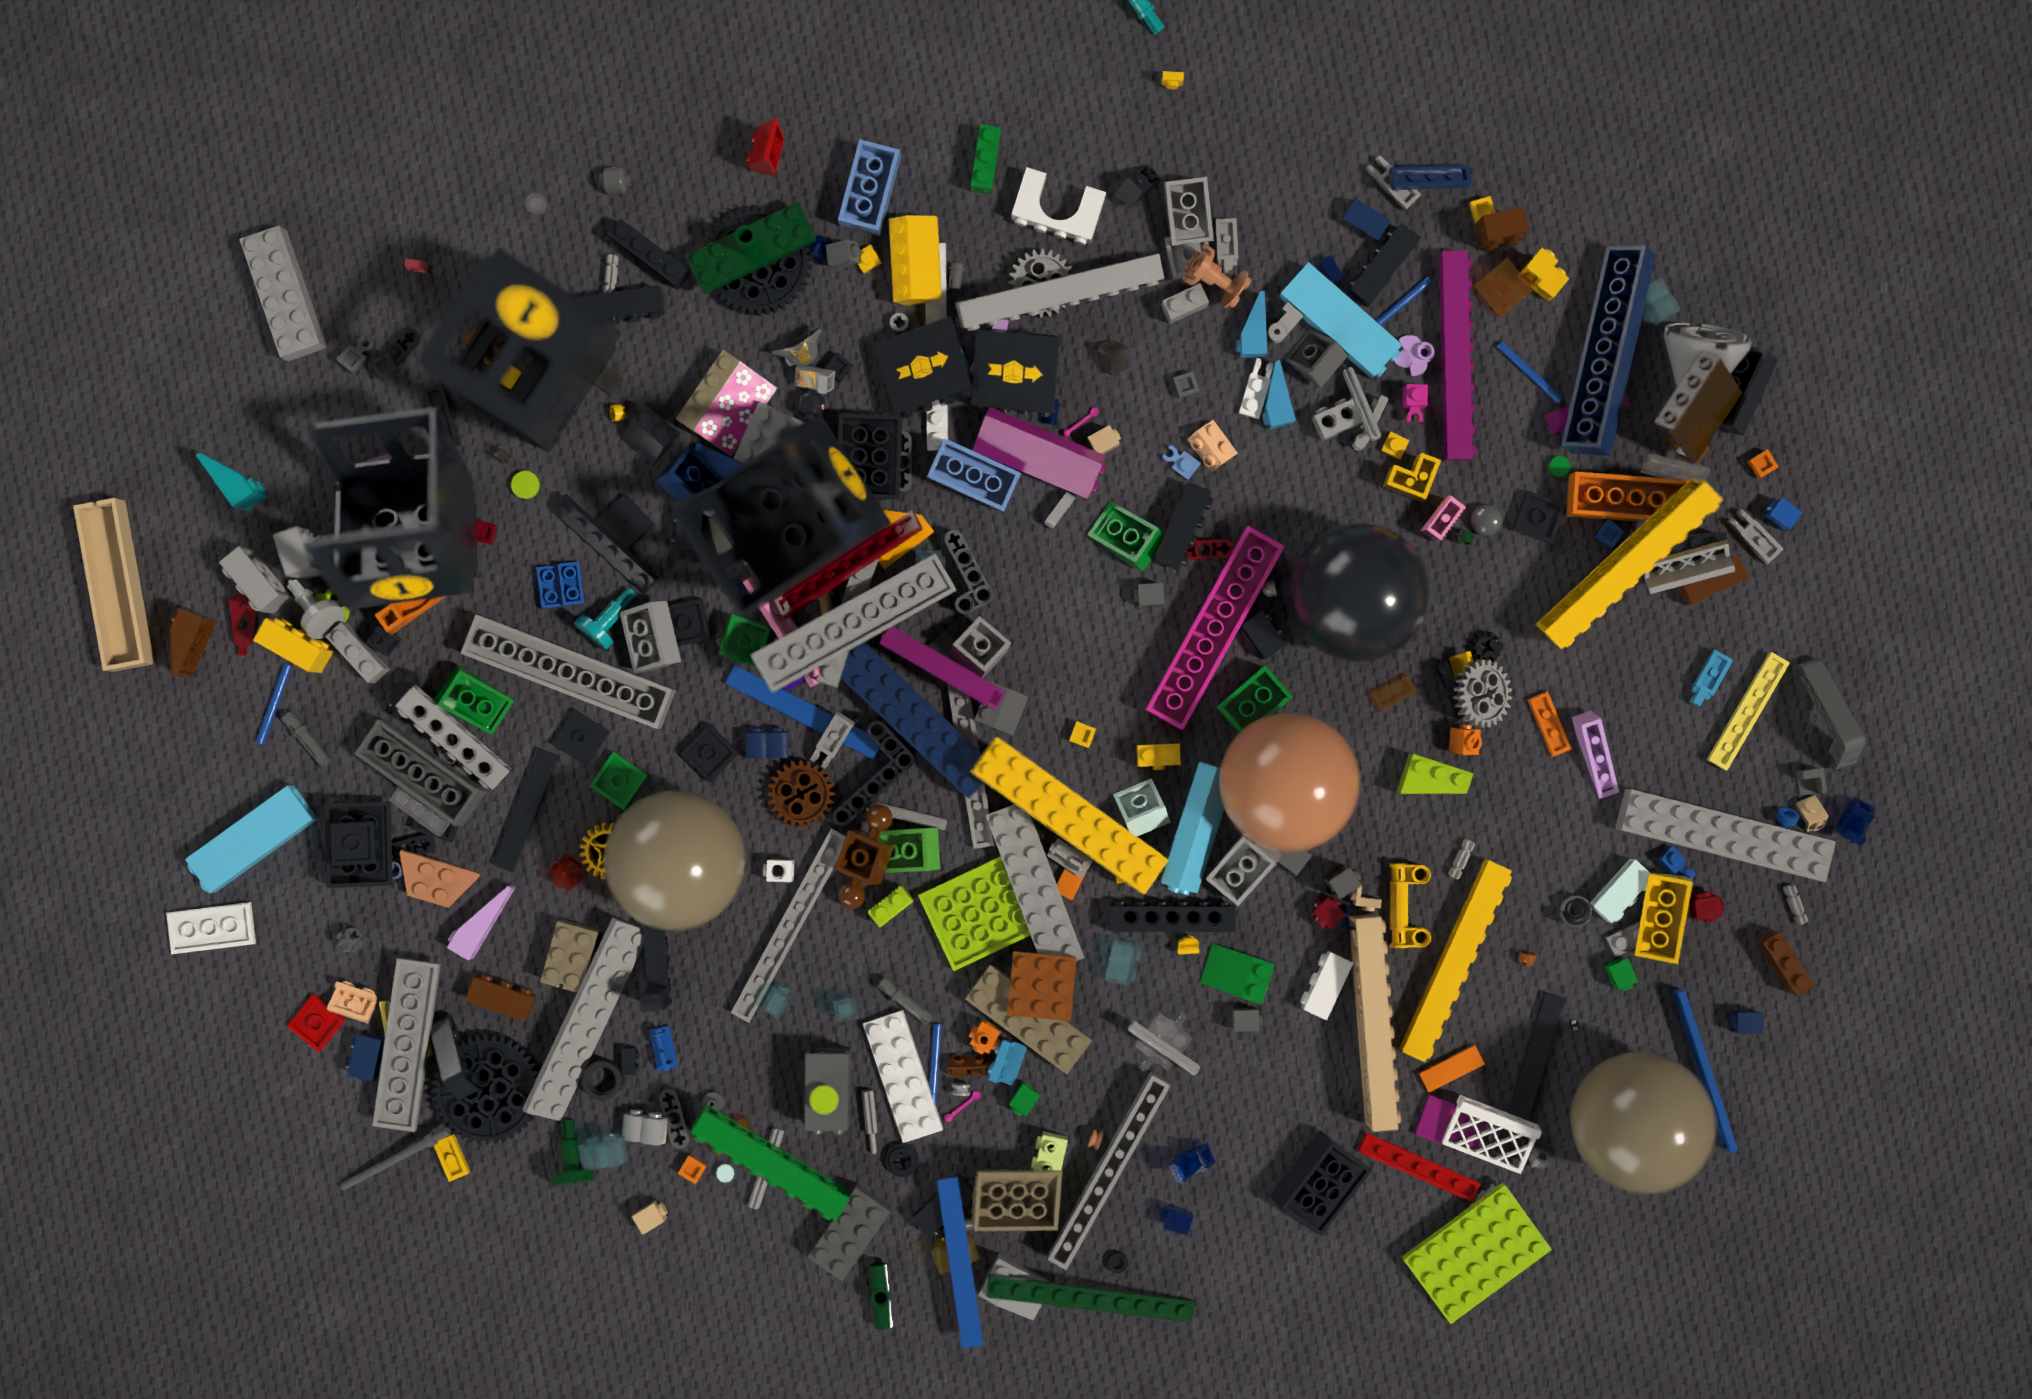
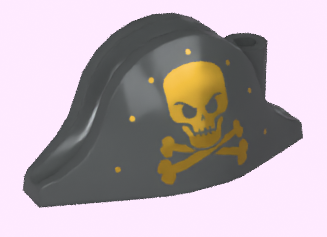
M821 326L773 349L772 353L783 356L788 366L793 364L797 366L809 365L817 356V339L822 332Z

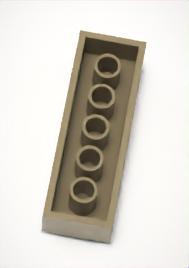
M990 963L965 999L1065 1074H1068L1091 1043V1037L1070 1021L1008 1016L1011 978Z

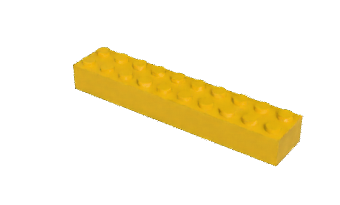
M1692 477L1535 625L1559 648L1569 647L1580 632H1585L1591 626L1590 623L1595 618L1604 615L1607 611L1606 608L1611 603H1616L1621 599L1622 593L1627 588L1630 589L1635 586L1639 581L1638 578L1643 573L1650 572L1658 559L1666 557L1670 553L1672 546L1681 543L1686 538L1687 532L1697 528L1708 513H1713L1719 507L1722 499L1705 481Z
M998 737L992 739L970 771L974 776L1141 894H1146L1168 861L1166 857Z

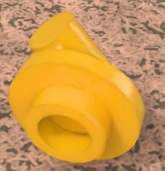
M1184 936L1178 941V954L1199 953V941L1193 936Z

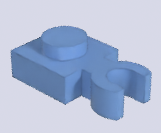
M1170 445L1169 449L1173 452V456L1167 457L1163 454L1162 458L1167 462L1175 463L1171 469L1186 480H1189L1201 463L1185 451L1180 456L1177 449Z

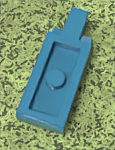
M1715 649L1712 650L1693 684L1691 691L1694 692V695L1689 703L1696 707L1701 706L1704 699L1709 700L1711 696H1714L1733 659Z

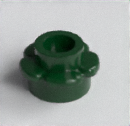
M1459 530L1454 535L1456 537V544L1465 542L1463 545H1472L1473 539H1475L1470 530Z

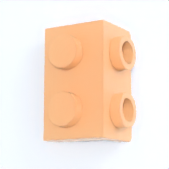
M1214 420L1198 429L1188 438L1192 448L1211 472L1237 454V451Z
M336 981L334 985L336 989L327 1009L368 1024L378 1002L374 994L375 992L368 988H363L362 990L355 988L354 984L343 981V983Z

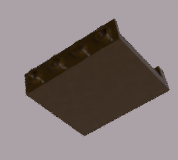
M1702 350L1655 421V424L1667 428L1679 445L1676 451L1677 455L1694 463L1697 462L1742 394L1721 357Z

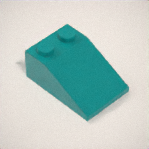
M202 453L196 455L232 507L248 511L267 497L264 492L266 488L260 480L256 481L252 477L213 457Z

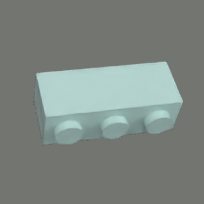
M1629 859L1590 902L1592 909L1607 922H1617L1624 915L1623 911L1626 907L1632 906L1638 899L1637 895L1641 891L1646 890L1650 872L1637 860Z

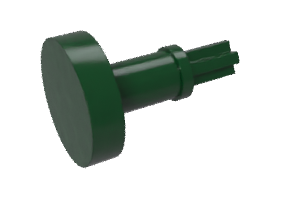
M573 1119L561 1121L563 1142H560L564 1173L551 1176L552 1187H568L594 1182V1170H581L579 1140H575Z

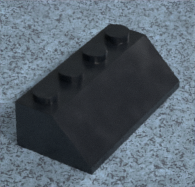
M1750 347V350L1731 372L1742 394L1719 429L1732 434L1744 435L1778 362L1769 350Z

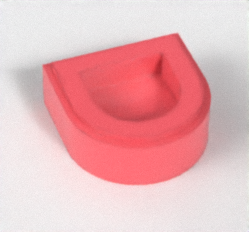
M405 259L404 266L409 271L423 273L428 271L427 262Z

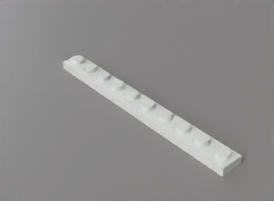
M939 243L942 300L926 303V325L947 318L946 243ZM939 404L933 406V410L927 412V451H938L943 439H948V405L940 406Z

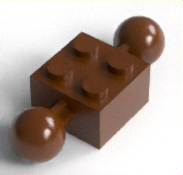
M877 804L867 811L866 822L869 826L868 832L854 829L848 830L835 867V870L852 877L850 882L844 884L838 893L839 901L845 908L855 909L863 904L865 900V891L862 887L863 882L869 885L881 884L894 848V844L879 838L881 831L888 829L893 821L892 812L885 805Z

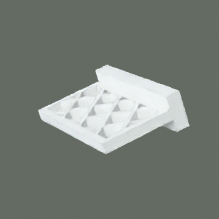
M1459 1095L1457 1107L1441 1142L1446 1146L1521 1174L1536 1139H1539L1542 1131L1538 1124ZM1460 1112L1468 1114L1472 1121L1459 1125L1457 1119ZM1482 1121L1489 1122L1491 1129L1479 1133L1476 1124ZM1474 1125L1477 1134L1465 1138L1462 1129ZM1503 1128L1509 1130L1511 1136L1502 1140L1498 1139L1495 1131ZM1460 1130L1463 1140L1456 1143L1449 1141L1450 1135ZM1494 1133L1497 1142L1485 1146L1481 1137ZM1522 1136L1530 1138L1528 1144L1520 1148L1515 1140ZM1479 1138L1483 1147L1477 1150L1470 1149L1468 1142ZM1513 1140L1516 1149L1504 1153L1501 1145ZM1497 1146L1500 1147L1503 1155L1495 1158L1489 1156L1487 1150ZM1519 1153L1521 1159L1518 1166L1509 1164L1507 1158Z

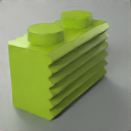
M899 885L892 893L886 895L882 901L880 900L875 906L873 905L868 910V913L876 924L881 927L910 905L914 899L903 885Z

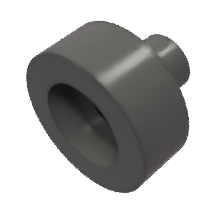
M711 1091L704 1097L703 1107L707 1103L720 1111L724 1106V1097L717 1091Z
M1535 1146L1532 1148L1528 1157L1529 1166L1531 1168H1545L1550 1162L1549 1154L1541 1147Z

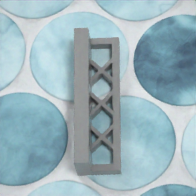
M1723 540L1658 559L1654 563V567L1658 566L1660 568L1655 572L1644 574V579L1650 594L1735 572V567L1730 557L1729 544L1727 540ZM1723 548L1724 553L1713 555L1715 550ZM1702 555L1699 560H1691L1694 556ZM1674 561H1681L1677 566H1670Z

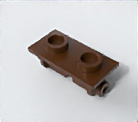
M976 1054L965 1057L963 1055L948 1057V1075H952V1077L967 1076V1070H971V1076H986L988 1074L990 1056Z

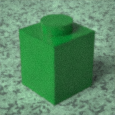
M1621 957L1604 964L1613 988L1626 991L1633 988L1632 984L1638 982L1628 958Z
M1022 1081L1009 1101L1010 1110L1019 1116L1021 1114L1027 1116L1039 1099L1040 1092Z

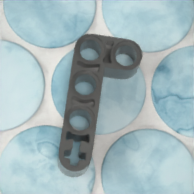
M951 530L945 535V543L970 590L957 598L955 607L960 614L967 615L989 604L993 594L963 535L957 530ZM952 535L960 537L958 539L960 548L963 545L965 546V548L959 549L956 553H953V550H957L954 543H949L951 540L950 536ZM962 553L970 556V560L966 564H961L958 561V557ZM970 572H977L980 577L977 582L973 583L968 580ZM979 591H988L989 598L986 601L979 600L977 598ZM964 599L971 603V607L966 611L959 608L960 601Z

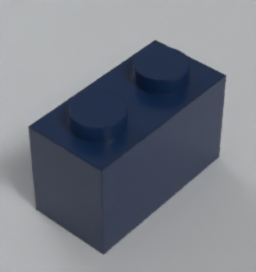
M361 1032L353 1038L351 1042L352 1056L348 1058L346 1069H348L347 1076L367 1081L377 1079L383 1056L385 1037Z

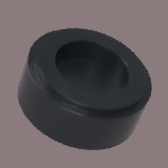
M1114 1251L1108 1256L1107 1265L1110 1271L1122 1273L1126 1270L1128 1259L1123 1252Z

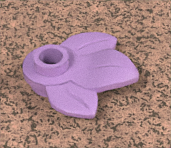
M1416 336L1401 337L1399 342L1404 350L1400 351L1401 353L1394 360V363L1400 367H1410L1411 375L1418 376L1426 370L1427 363L1434 358L1435 349L1432 344L1421 342ZM1422 349H1426L1428 351L1427 356L1421 355Z

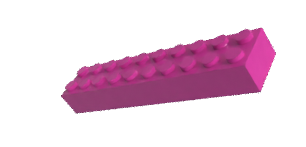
M1249 526L1245 528L1146 706V711L1180 730L1184 729L1284 549V545Z

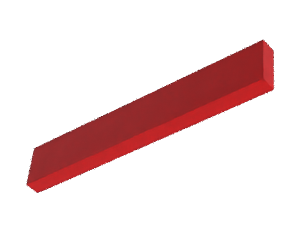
M1365 1132L1357 1150L1359 1153L1472 1203L1481 1186V1183L1367 1132Z

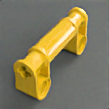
M1389 863L1392 879L1389 881L1390 930H1392L1390 948L1426 947L1431 942L1429 931L1423 927L1408 926V884H1425L1429 881L1431 872L1426 866L1420 864ZM1422 868L1425 871V876L1417 880L1415 872L1417 869ZM1421 931L1424 932V941L1417 942L1415 940L1416 934Z

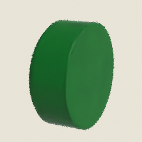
M1563 456L1554 457L1548 464V470L1554 477H1563L1570 471V462Z

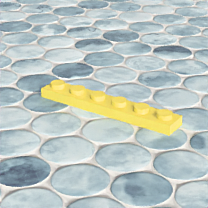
M1772 652L1768 653L1708 756L1707 761L1724 771L1728 770L1790 662Z

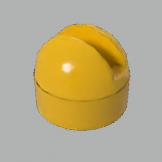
M620 404L611 405V420H623L627 415V412L624 411L626 408Z

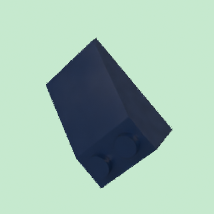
M690 446L678 452L656 479L671 496L680 501L706 490L723 480ZM708 511L703 512V514L711 518L713 517Z

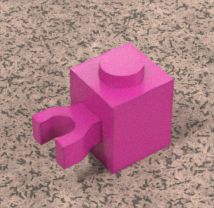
M1407 384L1403 387L1402 409H1409L1406 415V422H1411V415L1415 414L1418 417L1417 423H1422L1423 414L1420 409H1424L1428 404V385Z

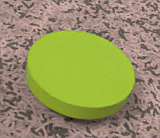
M521 471L513 477L511 487L516 496L522 499H530L538 493L540 482L538 477L532 472Z
M828 1085L816 1087L810 1096L811 1107L819 1114L831 1113L835 1110L839 1101L836 1090Z

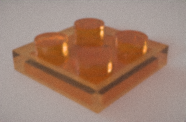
M1506 258L1474 285L1500 317L1504 316L1535 290L1509 258Z

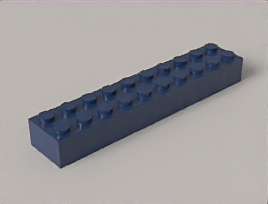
M1607 246L1561 443V446L1572 454L1611 456L1656 255L1647 246Z
M865 642L849 650L841 679L960 792L970 799L984 784L983 781L970 773L982 753Z

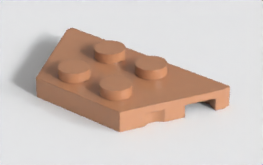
M404 849L400 851L407 896L449 908L481 874L468 868Z

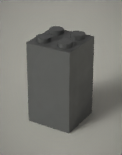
M809 1048L806 1053L805 1131H810V1134H822L823 1131H831V1134H844V1131H847L850 1126L851 1048ZM818 1086H831L838 1094V1105L829 1114H819L811 1107L810 1096Z

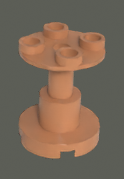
M1208 245L1202 246L1203 251L1201 253L1197 251L1189 261L1185 272L1188 274L1183 276V281L1191 286L1200 279L1208 285L1214 283L1226 291L1222 297L1221 306L1223 308L1228 306L1235 307L1240 299V293L1251 282L1248 272L1242 271L1231 280L1221 273L1222 268L1212 262L1215 250Z

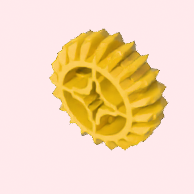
M607 823L602 824V829L599 825L594 826L595 832L592 830L587 831L591 838L586 836L582 838L587 844L580 845L581 849H585V852L579 854L580 857L586 856V860H583L582 864L589 863L590 865L586 870L589 872L594 868L593 876L595 877L601 872V879L606 878L604 869V848L606 844L597 842L596 839L602 834H610L615 823H611L609 829ZM592 847L599 852L598 863L593 857Z

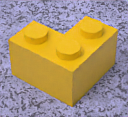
M1543 248L1531 257L1517 275L1518 278L1547 301H1551L1569 280L1563 269L1554 267L1558 262L1554 253Z
M1420 453L1416 457L1411 471L1393 465L1388 471L1383 488L1422 502L1428 496L1441 460Z

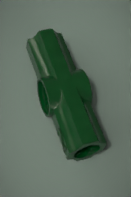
M875 1262L869 1264L874 1326L878 1330H887L893 1328L888 1266L885 1262ZM883 1292L886 1294V1298L879 1300L875 1294Z

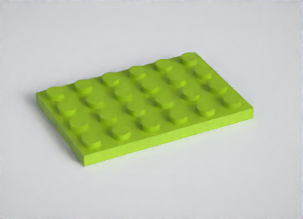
M1001 856L918 895L953 971L1031 935Z
M1502 1182L1402 1256V1259L1449 1323L1452 1324L1552 1249Z

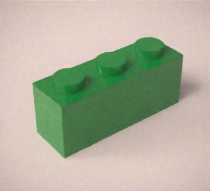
M980 124L971 192L992 195L1001 127Z

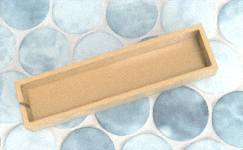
M111 498L96 501V503L90 502L74 505L103 671L115 672L155 664L126 501Z

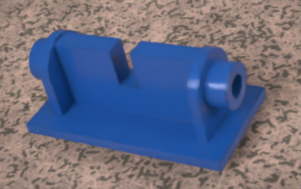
M670 1025L649 1030L657 1070L667 1071L670 1068L678 1067Z

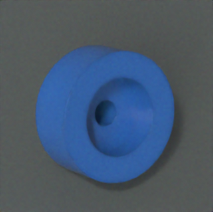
M1788 807L1779 808L1776 819L1780 822L1779 826L1785 829L1788 826H1795L1800 817L1798 812Z

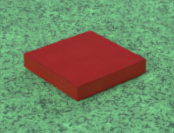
M314 993L288 1023L287 1027L319 1053L347 1019L340 1014L329 1011L327 1009L328 1004Z

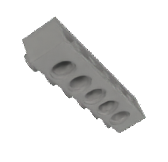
M416 684L395 705L399 708L397 711L406 719L408 717L415 722L413 725L420 732L423 733L425 731L431 736L430 740L436 746H443L447 750L446 754L454 761L458 759L463 764L462 768L470 775L474 773L479 778L478 782L488 789L490 787L493 790L510 772L511 768L447 711L437 706L436 702ZM417 705L423 706L426 710L425 715L420 716L416 714L415 707ZM432 720H439L442 723V728L440 730L434 729L431 726ZM448 734H455L458 737V743H450L447 739ZM471 748L474 751V757H466L463 750ZM487 762L490 765V770L487 772L482 771L479 764Z

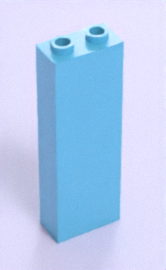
M1309 262L1279 295L1283 302L1286 304L1289 302L1304 315L1303 319L1317 332L1337 341L1347 354V358L1371 379L1375 375L1380 377L1387 369L1384 365L1389 360L1393 362L1401 353L1398 350L1402 346L1399 341Z
M1201 762L1198 764L1161 883L1168 885V890L1189 895V892L1198 893L1225 809L1220 794V768Z
M287 785L186 858L187 867L192 874L199 878V883L203 890L215 893L318 818L294 785Z

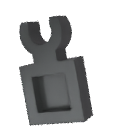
M364 336L357 340L355 348L350 344L336 359L338 363L353 375L368 360L364 354L370 353L374 348L373 343H370L368 347L362 346L366 340Z

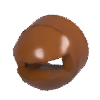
M1521 950L1519 952L1520 964L1524 966L1526 963L1527 967L1532 966L1536 961L1537 954L1527 951L1528 954H1525L1526 951Z

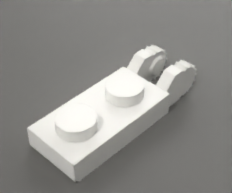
M1256 359L1253 372L1249 376L1239 414L1259 420L1271 380L1270 375L1274 365L1273 362L1267 364L1265 377L1257 375L1261 366V359Z

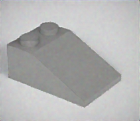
M1207 177L1165 182V203L1172 246L1214 241Z
M998 1253L978 1289V1296L998 1307L1034 1320L1042 1304L986 1298L988 1276L992 1274L1041 1281L1049 1280Z

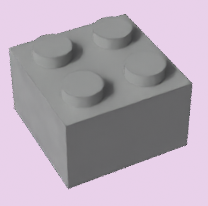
M979 616L952 645L949 654L969 671L984 678L1007 653L1011 642Z

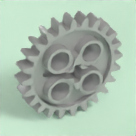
M1041 249L1040 255H1037L1036 251L1033 250L1032 257L1025 253V261L1019 258L1018 263L1020 266L1013 265L1012 268L1016 273L1009 274L1014 280L1009 281L1008 285L1017 288L1021 287L1024 282L1038 283L1026 277V273H1029L1038 281L1042 279L1050 280L1053 275L1060 277L1070 275L1068 271L1072 267L1064 266L1067 261L1066 259L1061 262L1059 261L1060 254H1057L1055 258L1052 257V250L1049 251L1048 255H1045L1044 249ZM1035 264H1040L1043 266L1044 272L1037 275L1033 272L1032 267ZM1065 304L1059 305L1062 309L1066 308ZM1047 308L1039 310L1040 318L1043 317L1044 312H1046L1048 317H1051V311H1048ZM1058 309L1053 310L1056 314L1059 313Z
M1491 660L1469 662V666L1463 667L1465 672H1459L1461 679L1455 680L1459 686L1453 689L1458 692V695L1454 696V699L1459 701L1455 707H1461L1458 714L1464 715L1463 720L1469 721V725H1475V727L1497 725V721H1502L1501 715H1507L1505 708H1510L1507 700L1512 699L1508 695V692H1511L1512 689L1508 688L1507 685L1511 681L1505 680L1507 673H1501L1503 667H1497V662H1491Z

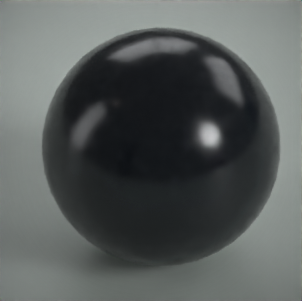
M1367 523L1347 524L1330 529L1311 542L1295 564L1289 589L1293 617L1300 631L1309 642L1325 654L1337 659L1353 662H1366L1386 657L1408 643L1418 631L1425 618L1430 594L1427 572L1416 550L1397 533L1387 528Z

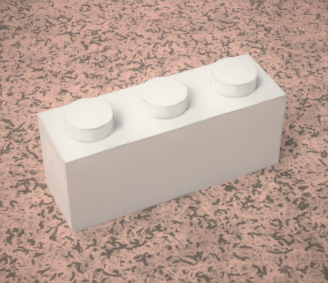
M1330 951L1321 955L1318 961L1320 968L1317 973L1314 972L1309 981V984H1311L1309 992L1305 991L1300 1001L1303 1004L1301 1008L1325 1020L1328 1019L1353 965L1351 961Z

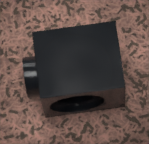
M378 626L366 643L382 655L390 656L402 639L394 633L386 632L383 626Z

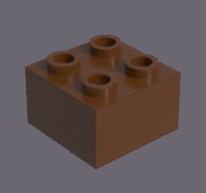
M1524 206L1483 215L1474 225L1479 249L1486 248V251L1496 250L1499 248L1498 245L1506 244L1507 247L1517 245L1530 231Z

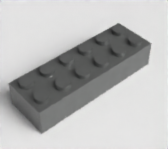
M378 719L355 752V755L454 826H463L487 792L388 720Z

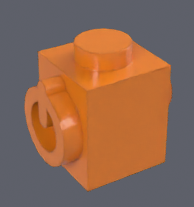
M1459 724V728H1450L1449 753L1479 755V749L1482 745L1479 729H1473L1472 725Z

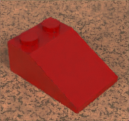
M773 118L759 125L757 132L754 131L752 136L753 149L752 152L749 151L746 161L749 164L750 171L775 177L785 139L778 119Z

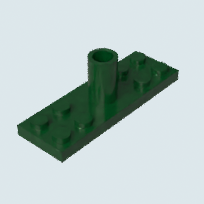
M796 202L753 224L739 227L736 232L686 255V258L705 295L817 241V238L800 203Z

